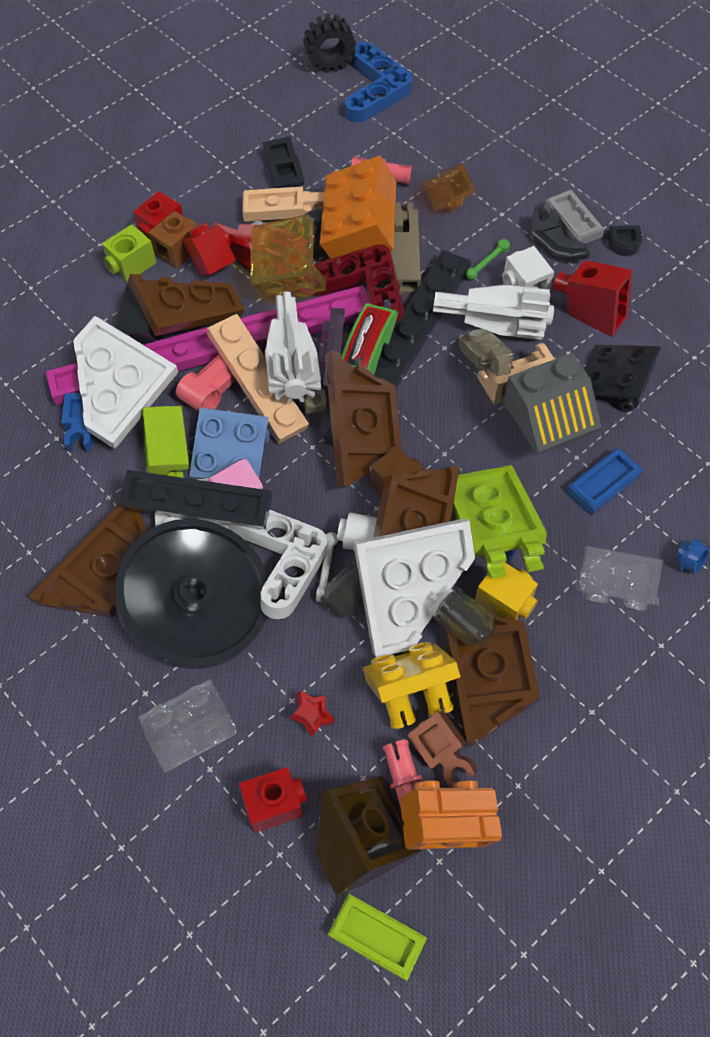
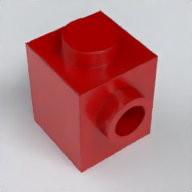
M158 191L133 211L137 225L136 228L150 240L148 232L173 211L183 216L181 204Z
M206 222L191 228L189 230L191 235L182 240L200 275H211L236 261L229 247L231 246V240L227 232L220 228L219 225L207 226Z
M288 767L239 783L249 820L255 833L303 817L300 804L307 802V798L300 777L292 779Z

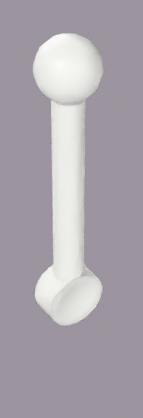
M334 532L326 534L327 549L324 556L316 602L324 603L333 547L338 542L337 535Z

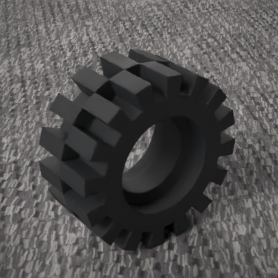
M325 14V20H322L321 16L317 17V24L311 21L309 24L310 30L306 29L304 32L305 38H303V43L308 59L313 67L316 66L318 71H321L322 68H324L325 73H330V68H333L334 72L339 71L337 66L341 65L342 68H345L347 66L345 61L351 62L353 59L352 54L356 53V41L350 25L347 24L344 18L340 19L339 15L334 14L333 19L330 14ZM328 39H339V42L330 49L320 48L322 43Z

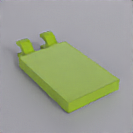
M509 465L458 475L452 510L456 520L464 518L469 520L475 557L484 555L490 579L506 577V571L502 564L506 562L504 551L521 549L524 565L528 572L544 569L539 555H544L542 544H546L547 532L513 466Z

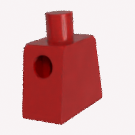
M587 260L582 262L572 275L562 271L559 272L554 281L553 288L558 292L567 294V313L570 316L613 337L628 317L633 270Z

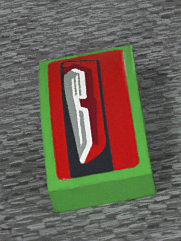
M366 303L352 328L341 359L354 367L361 365L374 375L383 344L389 345L398 312Z

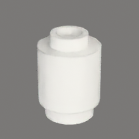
M349 513L347 519L341 518L337 540L343 541V549L354 550L353 542L373 538L377 517Z

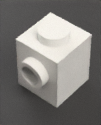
M533 246L506 257L502 279L504 285L550 290L554 271Z

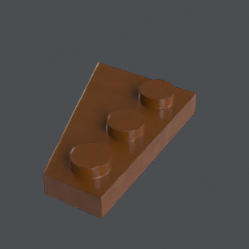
M130 274L128 284L155 336L221 322L235 314L241 317L245 311L231 283L193 280L191 284L173 282L172 278L160 277L159 281L143 279L142 275Z

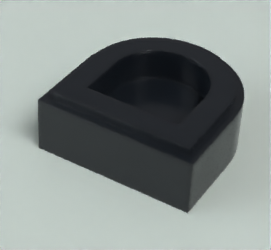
M640 225L609 226L608 228L609 247L614 253L620 256H632L639 251L642 243Z

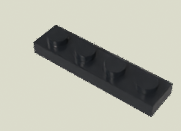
M127 470L119 505L125 509L266 530L272 492L264 489Z

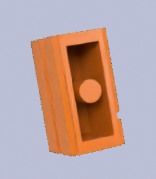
M423 781L414 784V790L403 795L400 800L402 821H404V841L407 850L479 848L501 841L502 832L500 819L496 814L498 806L495 790L493 788H478L477 781L457 782L452 784V788H440L439 781Z

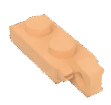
M303 187L244 190V222L304 218L308 211L323 208L324 192L303 191Z

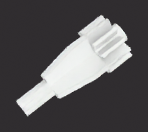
M497 285L470 288L468 295L435 292L433 312L465 315V323L498 335L542 340L544 331H546V325L551 326L554 306L550 305V290Z
M284 291L283 296L277 295L275 297L277 320L272 319L265 349L270 394L275 393L277 400L286 395L287 403H291L292 398H299L300 402H304L305 394L313 398L315 396L314 389H321L318 356L306 324L298 322L295 297H291V292Z

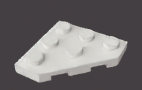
M94 316L74 339L79 387L84 409V425L89 433L116 449L143 416V407H150L177 375L178 369L172 362Z
M464 518L353 542L374 656L378 657L385 654L407 651L411 646L419 642L422 637L421 632L433 615L436 617L453 592L451 588L463 570L467 571L475 559L469 520Z

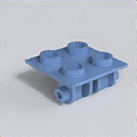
M200 408L189 477L207 479L246 458L259 478L264 445L269 442L270 430L267 429L269 417Z

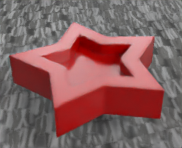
M301 690L296 694L298 709L290 718L303 723L311 737L320 726L332 725L335 722L326 709V695L313 698Z

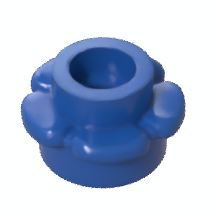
M694 539L691 542L685 541L676 554V560L680 562V570L682 572L688 570L694 574L698 573L709 556L710 548L703 545L700 539Z

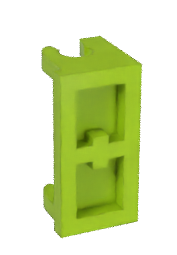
M182 406L143 407L142 429L147 473L184 478L181 470L189 469Z

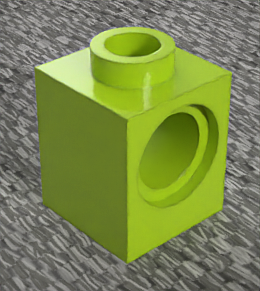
M132 224L102 243L106 256L103 259L106 267L112 274H119L126 282H128L130 274L139 275L157 263L151 240Z

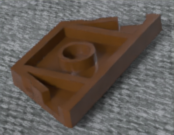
M331 350L325 354L337 489H342L369 474L370 466L394 447L398 446L401 450L402 448L395 386L382 378H376L371 371L361 365L356 367L340 359L341 353Z
M450 466L444 469H428L415 473L393 474L386 477L373 538L450 522L460 467Z
M118 504L29 595L30 599L40 606L112 618L117 612L114 601V588L120 563L134 541L148 531L138 510L125 509Z
M448 598L442 606V614L449 654L457 662L460 678L454 679L464 740L467 743L465 746L470 747L538 702L540 693L525 623L507 616L498 617L491 611L477 607L475 611L456 605L453 599Z

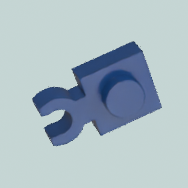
M65 393L61 424L65 430H68L63 438L68 451H73V444L78 439H83L86 451H91L93 447V439L84 425V409L80 393Z

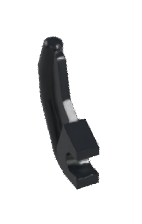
M534 208L531 220L534 241L553 258L568 262L589 258L590 250L585 243L565 235L562 230L559 213L555 209H551L549 218L542 221L544 212L540 208Z

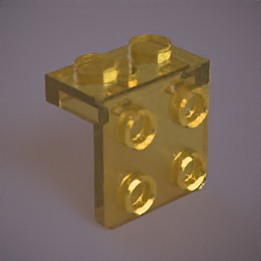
M308 215L256 225L251 230L250 285L267 302H276L275 297L277 295L283 296L284 291L291 292V297H309L316 292L326 291V279L313 265V220Z

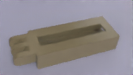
M396 202L394 250L391 251L395 262L401 294H415L421 285L418 209H413V202H407L406 211L401 209V202ZM391 280L380 281L381 288L387 287Z

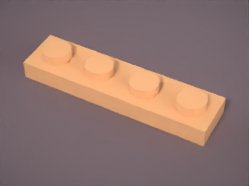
M238 314L208 327L207 335L259 416L269 417L267 428L276 442L280 444L306 430L309 423L292 399L291 403H287L286 395L277 400L275 393L270 394L266 357Z

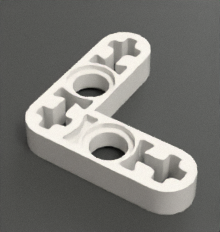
M269 510L266 530L229 524V529L244 540L282 554V557L262 588L261 610L266 616L273 619H284L290 616L324 559L327 549L326 534L314 526ZM272 528H282L287 534L276 538L270 536L267 532ZM310 543H315V544H316V545H312L310 548H306V547H305V546H309ZM296 566L302 568L305 573L300 577L294 578L286 575L284 571L289 567ZM282 587H284V600L280 599L277 603H273L272 599L276 600L282 592Z

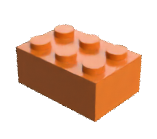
M380 155L369 160H363L345 169L336 170L325 177L320 245L331 259L377 244L388 246L390 251L394 250L396 180Z

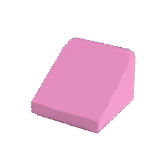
M246 458L234 463L207 480L209 482L263 489L261 481Z

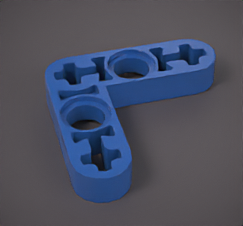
M369 42L357 43L355 46L356 53L352 54L353 66L373 81L349 95L345 100V117L351 122L356 123L366 121L405 98L412 91V74ZM378 68H384V69H388V70L380 71V70H376V69H378ZM375 94H382V95H385V96H383V97H374L373 95H375Z

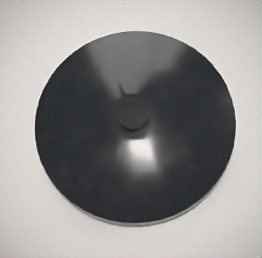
M173 520L149 529L129 547L120 563L115 580V607L121 625L129 638L150 657L178 668H210L228 662L241 654L261 631L267 618L261 610V591L268 580V575L255 550L234 531L206 520Z

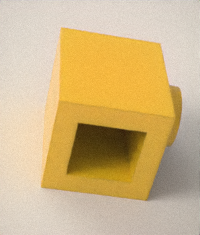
M503 562L506 577L490 579L487 574L478 586L475 603L498 617L507 616L518 620L521 616L526 620L538 602L534 598L538 583L533 581L526 571L520 568H513Z

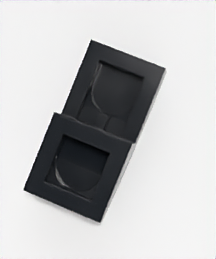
M291 136L262 142L265 159L275 188H288L305 184Z

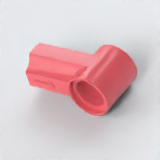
M219 354L198 374L194 372L186 374L177 385L176 396L197 412H199L200 408L216 409L220 403L222 393L236 381V378Z

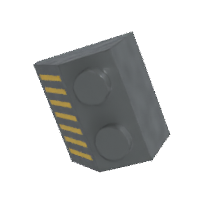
M573 353L508 377L504 403L537 456L601 430L602 426L591 379Z

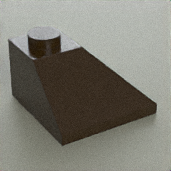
M381 776L330 789L322 794L316 856L336 896L367 884L422 852L421 849L407 850L405 847L402 814Z

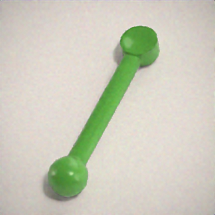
M506 239L499 240L494 251L474 268L466 270L465 277L468 280H474L477 277V273L498 254L508 252L510 242Z

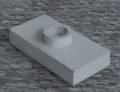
M572 190L545 200L544 208L549 215L551 209H555L559 213L562 230L567 237L585 244L603 237L605 229Z

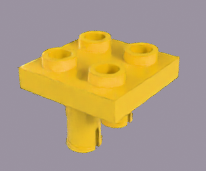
M430 642L418 643L408 649V653L395 657L393 654L381 655L372 659L371 665L362 667L366 682L381 703L385 702L391 728H403L402 718L404 721L406 720L408 726L415 723L416 719L415 715H413L408 694L423 690L430 716L440 711V708H443L445 713L453 710L446 682L460 678L457 662L436 644L432 645Z

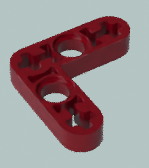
M377 244L313 264L303 273L302 279L309 293L315 296L325 295L367 281L372 305L386 308L384 300H390V308L398 312L395 323L404 315V305L395 262L389 247L386 245ZM349 266L356 267L349 274H341L342 270ZM391 280L387 287L376 288L380 281Z

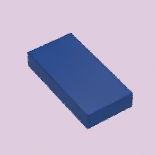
M617 447L571 483L566 492L592 516L640 478L644 470Z

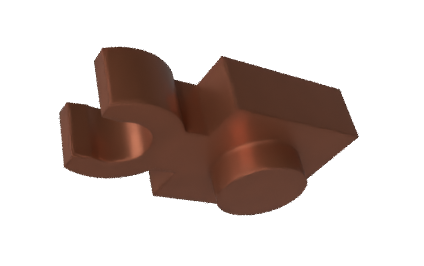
M443 709L436 712L407 735L430 769L441 763L444 768L445 782L450 788H452V784L461 782L456 775L457 767L463 768L470 778L478 773L476 763L471 758L462 756L458 751L467 743Z

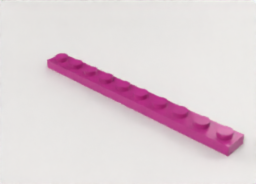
M362 285L296 303L298 322L306 324L310 335L355 323L365 304H371V301ZM276 309L240 318L260 349L266 347L272 319L277 320ZM208 327L144 344L145 347L175 364L178 371L210 363L219 355L218 350L207 335ZM78 363L46 371L51 395L56 405L64 403L65 393H80L77 371Z

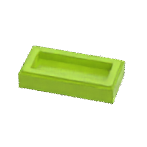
M348 894L328 933V937L406 982L427 939L422 934L351 894Z

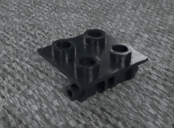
M596 344L585 368V372L591 379L594 396L616 397L620 403V408L626 412L637 408L640 402L639 399L649 381L651 371L655 367L661 347Z

